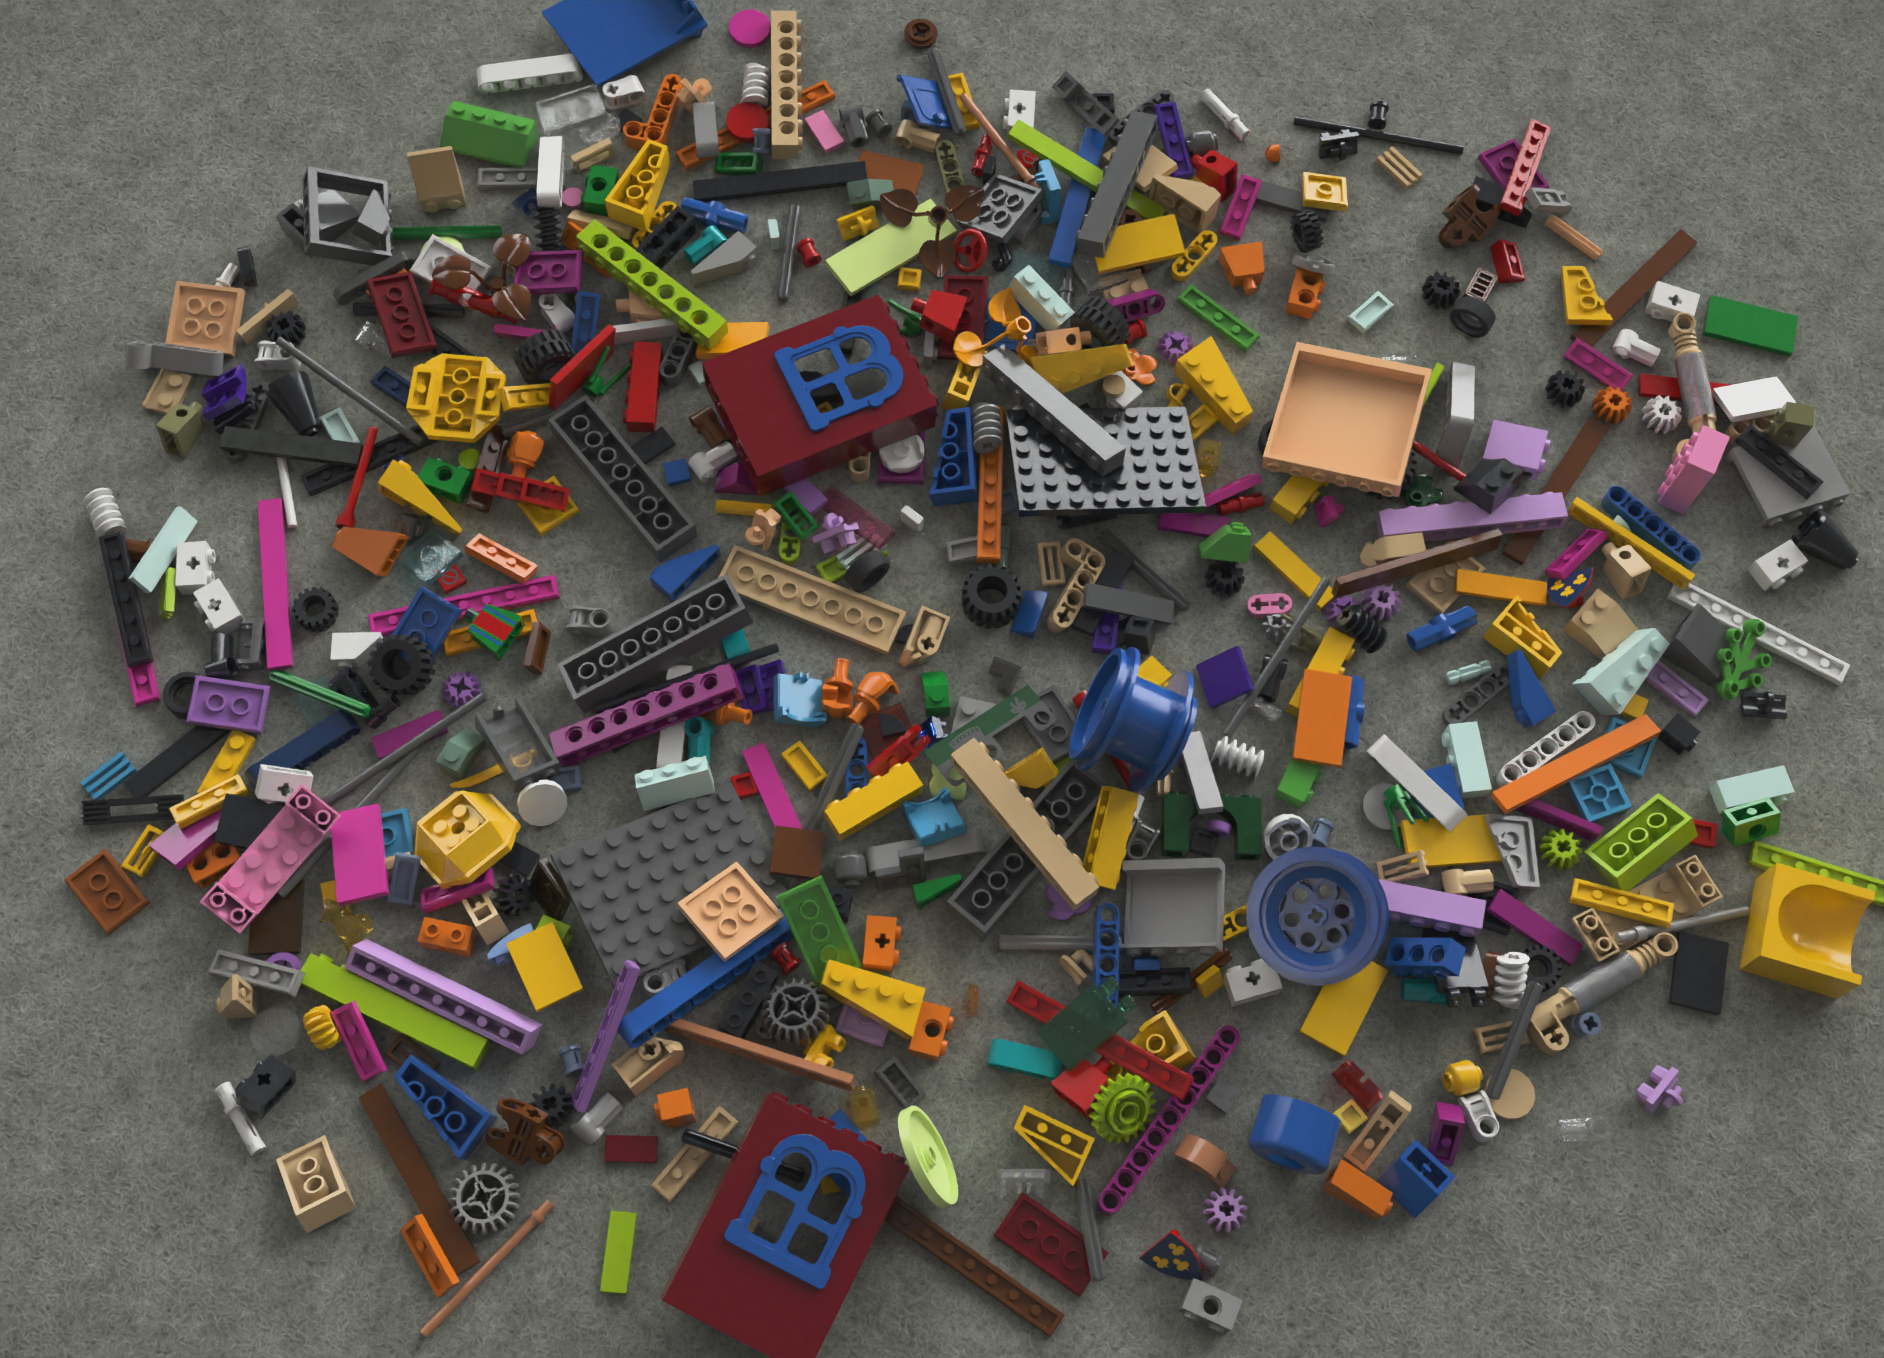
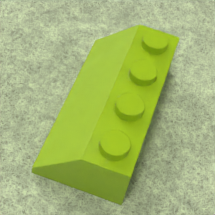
M1658 793L1585 850L1584 853L1612 887L1628 892L1694 840L1698 834L1693 818Z

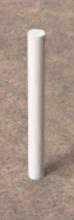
M276 457L287 526L289 529L296 528L297 521L286 458Z

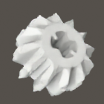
M1658 395L1655 399L1651 398L1648 400L1646 406L1642 409V414L1644 415L1642 422H1649L1647 429L1654 427L1655 433L1661 430L1663 434H1666L1669 430L1673 431L1678 426L1677 424L1682 419V415H1680L1682 408L1676 407L1677 400L1671 402L1669 401V396L1663 399Z

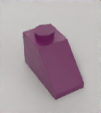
M1436 1101L1431 1119L1428 1151L1441 1164L1453 1166L1465 1126L1462 1106Z

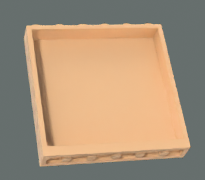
M1297 342L1263 454L1262 468H1266L1271 472L1289 473L1294 477L1312 478L1317 482L1335 483L1340 487L1358 488L1363 492L1381 493L1386 497H1399L1432 369Z

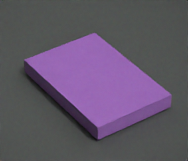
M196 675L186 722L192 725L262 734L271 687Z

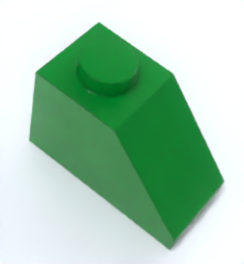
M945 671L921 673L926 718L950 716V699Z

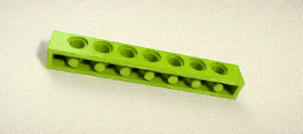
M594 219L576 236L577 248L583 251L585 257L589 256L599 268H605L609 271L616 281H622L627 285L630 292L640 295L648 306L657 308L665 319H671L682 332H688L700 346L704 345L711 350L728 333L726 319Z

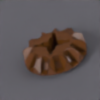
M915 19L906 25L904 36L906 42H909L912 47L918 46L921 50L923 46L929 48L932 43L936 42L938 31L931 21ZM917 30H918V32H920L921 34L924 33V38L921 37L920 35L917 36Z

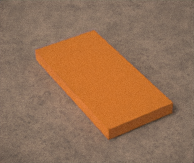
M1304 669L1292 760L1334 768L1342 766L1352 677Z

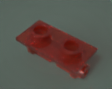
M1346 1059L1331 1074L1336 1079L1337 1084L1346 1089L1352 1095L1355 1102L1367 1112L1384 1097L1380 1093L1382 1090L1369 1078L1364 1083L1360 1081L1365 1073L1353 1061L1350 1062Z

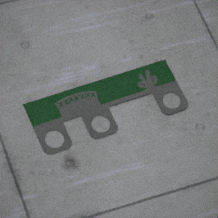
M1026 685L923 752L952 786H959L965 780L963 778L954 780L949 776V770L954 767L950 763L951 754L965 743L975 738L978 743L982 742L985 746L992 745L997 749V755L992 759L993 761L999 760L1004 756L1005 752L993 738L994 735L1024 716L1036 730L1043 731L1056 722V716L1031 687ZM1037 712H1046L1050 718L1049 722L1045 725L1036 723L1034 715Z

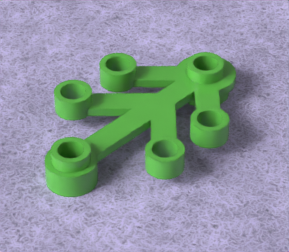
M1748 619L1744 622L1743 632L1746 639L1741 650L1739 649L1738 642L1742 640V631L1738 628L1728 629L1726 632V639L1729 642L1730 649H1720L1717 653L1723 677L1717 684V693L1726 700L1735 699L1741 689L1747 687L1758 688L1762 685L1763 678L1759 673H1751L1747 678L1739 680L1742 672L1756 667L1766 668L1771 664V657L1767 653L1757 654L1755 658L1747 660L1756 638L1765 633V624L1759 619ZM1731 661H1732V664H1733V669H1732V671H1731V669H1730V664H1729Z

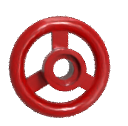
M976 229L962 231L953 243L956 251L954 264L960 271L972 273L977 271L986 259L987 242L983 234ZM969 235L974 236L970 244H967L965 247L959 246L965 237ZM958 253H962L968 258L970 266H964L960 262Z

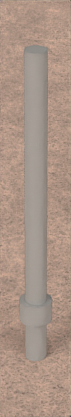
M1747 906L1671 921L1669 928L1657 925L1647 927L1644 925L1635 926L1631 930L1615 933V940L1617 943L1630 940L1642 941L1646 940L1649 936L1662 932H1672L1749 916L1750 910Z

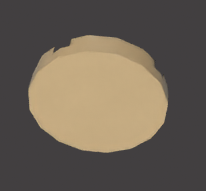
M1511 1068L1500 1099L1494 1100L1489 1098L1494 1114L1506 1120H1515L1528 1114L1534 1105L1536 1096L1530 1079L1521 1071ZM1491 1074L1490 1077L1487 1079V1081H1486V1083H1485V1085H1484V1089H1483V1090H1484L1485 1092H1486V1089H1487L1488 1084H1489V1082H1490V1079H1491V1077H1492V1074Z

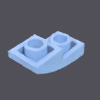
M531 923L513 931L490 950L487 956L492 965L496 963L498 966L505 965L511 961L512 956L506 943L534 931Z

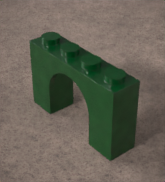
M1171 791L1168 794H1164L1162 799V856H1187L1189 851V822L1198 815L1193 794L1183 795L1179 791ZM1221 793L1223 811L1216 813L1226 818L1233 828L1234 860L1259 861L1262 856V798H1255L1254 795L1231 797L1230 794Z

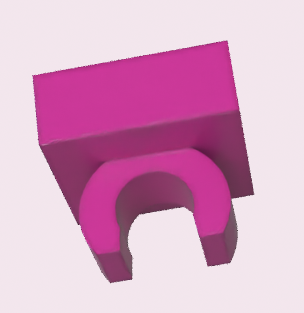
M1325 496L1314 506L1319 527L1329 526L1339 517L1338 514L1345 513L1343 504H1335L1333 496Z

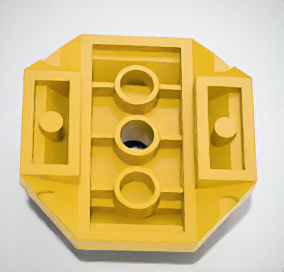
M440 354L425 364L414 367L406 409L428 439L475 443L500 421L502 403L498 389L506 387L507 378L488 357ZM460 398L463 399V400L460 401V402H455L457 399H460Z
M455 791L417 822L414 855L421 856L420 865L442 889L471 883L511 851L521 825L492 794Z

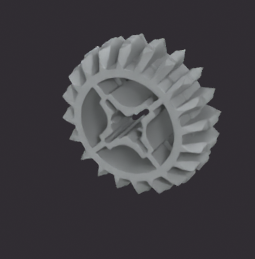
M484 1162L481 1164V1171H479L476 1165H472L471 1170L473 1173L469 1174L466 1170L462 1171L465 1179L461 1181L459 1178H456L455 1182L459 1185V1188L450 1189V1192L456 1195V1197L450 1198L449 1203L457 1205L450 1212L451 1214H459L455 1218V1222L462 1223L464 1221L462 1228L466 1231L472 1226V1233L477 1234L481 1227L482 1234L488 1235L489 1226H491L493 1232L497 1233L499 1229L497 1223L500 1222L503 1227H507L508 1224L504 1218L508 1216L510 1219H514L515 1215L510 1212V1209L517 1210L520 1207L513 1200L520 1199L521 1195L519 1193H512L519 1188V1184L511 1183L515 1178L512 1174L505 1176L507 1173L505 1167L498 1171V1165L493 1163L488 1171V1165ZM483 1178L496 1179L502 1183L503 1187L488 1189L483 1182ZM475 1182V1193L465 1202V1195L469 1187ZM482 1190L490 1196L488 1203H486L487 1207L479 1201L480 1196L483 1194ZM505 1195L502 1208L498 1213L494 1214L496 1201ZM481 1208L486 1214L487 1219L472 1218L467 1213V1210Z

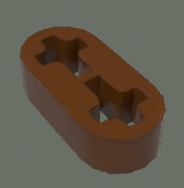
M1487 951L1483 965L1489 986L1486 998H1492L1494 992L1493 985L1496 983L1494 976L1498 974L1495 967L1500 965L1496 959L1501 954Z

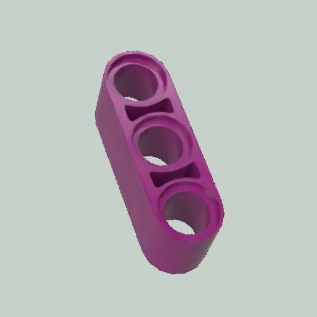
M1145 289L1106 300L1122 314L1127 322L1157 314L1165 307L1164 297L1153 289ZM1156 297L1155 302L1149 305L1151 298ZM1135 303L1134 308L1128 311L1130 304Z

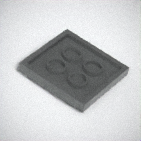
M995 173L983 187L984 194L977 217L969 222L956 221L962 228L976 229L984 236L1006 244L1045 194L1040 188Z

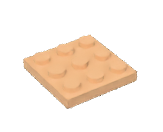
M176 281L165 343L218 350L224 352V355L235 356L238 338L236 330L240 327L246 291L241 288Z
M738 862L732 864L677 903V908L724 962L784 919L783 913Z

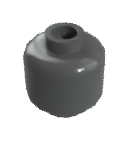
M1209 129L1193 131L1190 133L1189 139L1185 141L1188 154L1191 153L1192 157L1195 154L1203 157L1211 150H1218L1217 135Z
M843 851L835 859L836 881L845 884V888L859 887V883L866 880V858L860 855L859 851Z

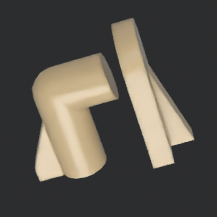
M1079 949L1070 957L1063 955L1059 958V963L1078 986L1087 977L1078 964L1081 962L1092 973L1093 956L1089 955L1084 949Z

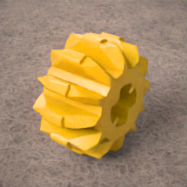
M325 1005L310 1009L303 1017L307 1035L315 1047L322 1051L327 1048L330 1049L341 1042V1036L330 1014L332 1011Z

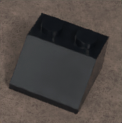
M1505 458L1481 461L1454 486L1453 490L1491 514L1519 488L1524 470Z

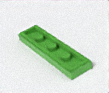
M1192 284L1177 298L1176 302L1245 353L1260 337L1257 332Z

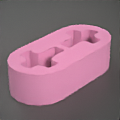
M1283 593L1259 594L1252 596L1248 600L1247 609L1254 618H1267V616L1277 613L1289 615L1292 611V600ZM1279 601H1283L1285 605L1284 609H1280V607L1277 606L1279 604ZM1256 602H1259L1262 606L1260 611H1256V608L1253 607Z

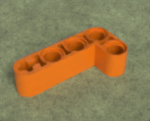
M669 74L664 77L647 124L630 121L624 125V139L629 148L640 151L648 139L666 145L681 101L676 96L683 89L679 75Z

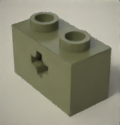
M1787 401L1781 409L1777 410L1775 417L1769 420L1766 433L1769 434V439L1776 444L1796 448L1813 427L1815 406Z

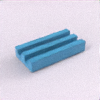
M119 752L80 783L94 800H100L136 773L137 770L124 754ZM125 767H128V769H126L115 779H113L111 782H109L107 785L101 788L98 792H95L96 789H98L104 783L113 778L117 773H119Z

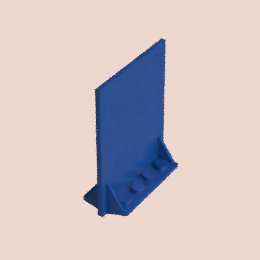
M562 0L542 11L544 18L597 88L688 37H701L703 29L707 27V22L692 0Z

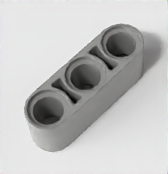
M714 101L693 103L698 158L718 157L720 155Z

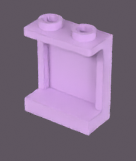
M1493 420L1483 461L1505 458L1525 472L1532 473L1531 479L1536 480L1538 472L1543 473L1546 460L1542 459L1543 453L1548 454L1551 440H1546L1548 431Z

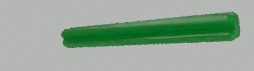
M500 225L392 228L393 240H429L432 234L435 236H450L456 239L502 237V227Z
M271 670L269 672V680L275 684L360 718L370 715L371 707L367 704L281 670Z

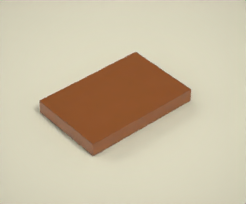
M862 150L859 161H865L867 179L892 180L894 190L906 189L913 192L916 196L925 165Z
M106 848L64 879L107 935L112 934L150 904Z

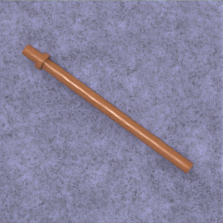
M966 93L961 95L960 100L1024 179V183L1042 189L1036 183L1035 176L1028 172Z
M547 1199L537 1210L534 1209L527 1221L427 1322L420 1332L428 1338L539 1222L542 1224L545 1221L544 1217L555 1206Z

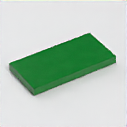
M1711 295L1708 299L1703 336L1790 357L1793 353L1798 316Z

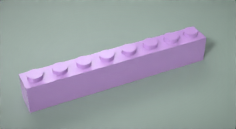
M1546 492L1541 495L1524 494L1519 497L1508 498L1491 514L1472 502L1461 501L1444 505L1431 504L1424 507L1409 506L1405 509L1395 510L1388 508L1378 512L1376 526L1379 539L1387 536L1422 533L1424 542L1468 538L1494 529H1499L1502 534L1563 528L1568 514L1562 492Z
M368 939L352 946L344 967L522 1055L534 1047L543 1025Z

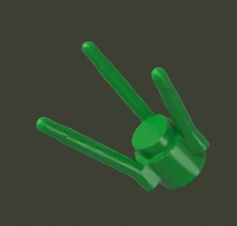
M888 299L889 305L906 315L903 323L906 329L900 328L899 333L912 337L913 333L919 335L922 330L919 326L921 316L912 313L892 299Z
M609 346L605 347L592 375L588 376L582 386V390L586 394L595 398L599 394L604 396L606 391L632 367V364L629 363L604 385V379L598 373L610 349Z
M1398 784L1384 791L1383 795L1386 800L1383 804L1387 809L1396 846L1401 848L1392 807L1394 810L1402 809L1412 825L1415 824V821L1406 807L1407 802L1425 822H1428L1429 818L1413 801L1408 791H1404L1401 785Z

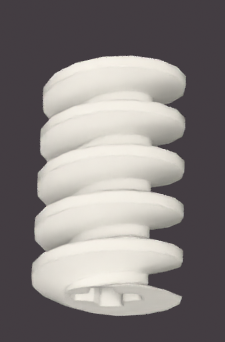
M758 63L746 64L741 103H755L763 108L768 105L771 77L769 68Z
M108 488L95 489L85 496L83 503L87 508L86 511L90 516V521L93 523L92 526L96 531L97 537L121 530L126 535L127 528L124 526L125 522L121 519L122 515L118 511L119 507L115 503L114 496H112L113 492Z
M1224 736L1221 741H1218L1210 762L1213 763L1216 758H1219V766H1222L1227 761L1229 770L1234 765H1237V773H1240L1245 768L1246 776L1249 777L1252 772H1255L1256 780L1264 760V751L1260 750L1255 755V747L1252 746L1246 751V744L1242 743L1237 748V740L1234 739L1228 744V737Z
M1509 952L1503 956H1498L1496 959L1498 963L1503 965L1495 967L1496 972L1500 974L1494 976V980L1499 983L1493 985V989L1497 992L1492 994V999L1498 1001L1504 1007L1518 1009L1526 989V972L1529 968L1527 963L1530 960L1526 954Z

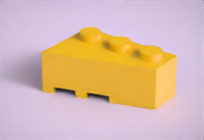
M1517 595L1492 623L1482 638L1506 656L1521 649L1540 681L1562 652L1547 632L1538 627L1534 621L1535 617L1531 612L1528 613L1520 603L1522 600Z
M1024 1105L1014 1130L1074 1186L1095 1138Z

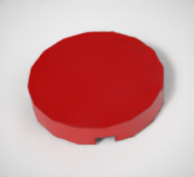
M744 102L730 109L726 117V127L734 139L750 143L755 141V134L752 133V129H769V117L767 111L762 106Z

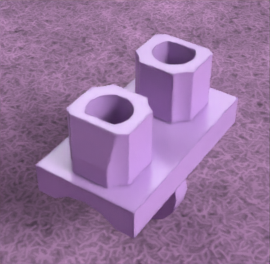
M829 513L825 515L824 523L822 524V528L824 530L827 529V531L813 536V543H821L824 554L839 551L837 538H839L841 547L853 545L856 543L853 531L859 529L857 522L850 525L846 523L841 524L843 522L841 516L838 517L834 513Z
M1656 1065L1649 1079L1657 1083V1087L1653 1089L1643 1083L1636 1091V1097L1646 1104L1645 1110L1651 1115L1661 1103L1665 1109H1668L1671 1105L1680 1107L1683 1103V1099L1679 1095L1683 1089L1676 1085L1678 1082L1676 1076L1679 1071L1674 1067H1671L1668 1071Z

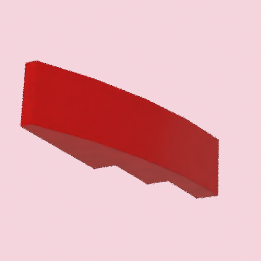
M481 468L476 469L471 489L472 492L562 512L566 510L570 489L502 472L499 474Z

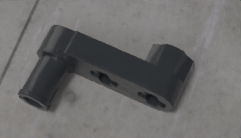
M345 667L329 681V689L371 707L370 715L362 719L372 729H377L387 720V716L401 705L400 700L393 694H389L386 699L378 704L360 675L350 667Z

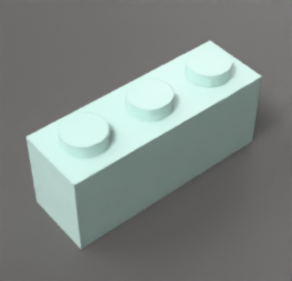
M1030 265L1015 275L1008 286L1012 290L1013 297L1046 331L1064 328L1069 323L1070 317L1075 313Z
M1477 721L1449 724L1444 733H1442V744L1444 747H1447L1446 763H1451L1462 799L1487 796L1492 787Z
M706 756L694 757L687 761L676 764L671 763L661 768L644 770L641 773L635 774L636 789L644 811L681 802L689 798L715 793L713 776Z
M1784 765L1718 780L1709 787L1719 815L1723 814V810L1767 797L1775 806L1787 802V798L1795 792Z

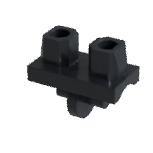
M1349 129L1341 130L1338 135L1332 136L1328 132L1321 133L1319 136V158L1338 156L1339 160L1342 161L1346 159L1347 155L1356 154L1358 151V132H1350Z
M1769 691L1765 693L1742 692L1741 714L1746 717L1785 720L1787 718L1785 708L1786 695L1773 694V692Z

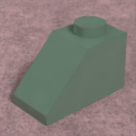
M864 179L847 183L850 205L853 210L866 208L871 205L879 206L880 195L894 190L892 180Z
M463 729L448 740L436 763L441 771L463 780L485 741L483 737Z

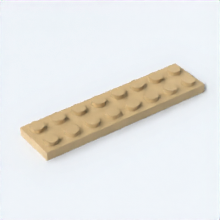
M734 545L719 575L721 577L728 574L738 595L743 599L886 655L889 654L895 637L906 617V611L737 545Z

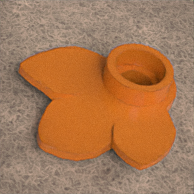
M1129 349L1128 351L1134 365L1121 370V372L1132 382L1136 381L1141 385L1154 384L1156 380L1151 372L1156 368L1157 361L1149 355L1140 356L1136 349Z

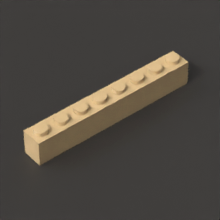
M972 738L951 754L950 763L1070 908L1076 911L1098 893L1099 882L1091 872L1087 873L1082 867L1081 859L1075 853L1071 854L1066 848L1067 843L1059 834H1054L1050 829L1051 824L1043 815L1039 816L1031 799L1023 797L1019 792L1020 787L1012 778L1009 780L1004 774L1005 770L1001 763L997 760L993 761L988 755L989 750L982 742L978 743L975 738Z

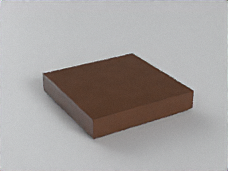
M776 825L769 874L807 880L819 877L825 832Z

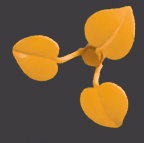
M1011 288L1004 289L990 300L988 312L993 321L1002 323L1003 327H1007L1006 331L982 346L977 335L968 331L962 332L955 339L954 354L966 366L980 367L983 363V355L986 354L984 349L1007 336L1010 340H1020L1016 348L1017 356L1035 370L1030 357L1038 356V352L1029 345L1022 347L1023 342L1027 339L1025 334L1031 330V323L1026 317L1021 316L1020 308L1013 297Z

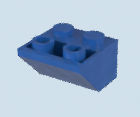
M1415 1140L1398 1156L1376 1182L1393 1193L1392 1197L1416 1218L1440 1195L1455 1176L1424 1146Z

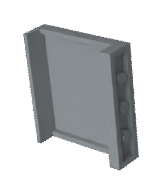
M1814 424L1796 448L1777 444L1824 481L1808 499H1805L1742 447L1732 448L1725 457L1728 466L1736 465L1764 519L1759 524L1760 528L1768 525L1770 528H1773L1787 519L1791 522L1803 517V514H1812L1815 511L1820 513V509L1824 510V508L1829 506L1831 509L1837 508L1844 504V500L1850 494Z
M1220 858L1123 861V871L1127 874L1124 944H1119V948L1127 953V956L1141 957L1142 953H1151L1152 956L1157 957L1166 956V953H1175L1177 956H1190L1191 952H1199L1203 956H1213L1215 952H1223L1225 864Z

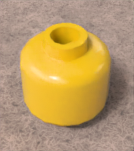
M1470 1060L1449 1064L1442 1075L1446 1090L1455 1096L1476 1092L1480 1088V1081L1483 1079L1481 1069Z

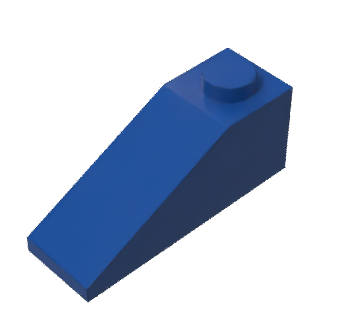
M715 544L668 560L662 566H657L650 576L652 586L671 603L674 602L721 557L719 546Z
M1521 649L1508 654L1511 703L1515 712L1514 716L1517 722L1523 725L1524 728L1533 726L1557 711Z

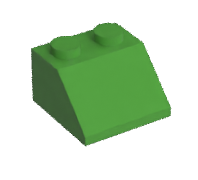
M1230 522V525H1223L1198 545L1200 557L1248 563L1252 536L1248 527H1244V523Z

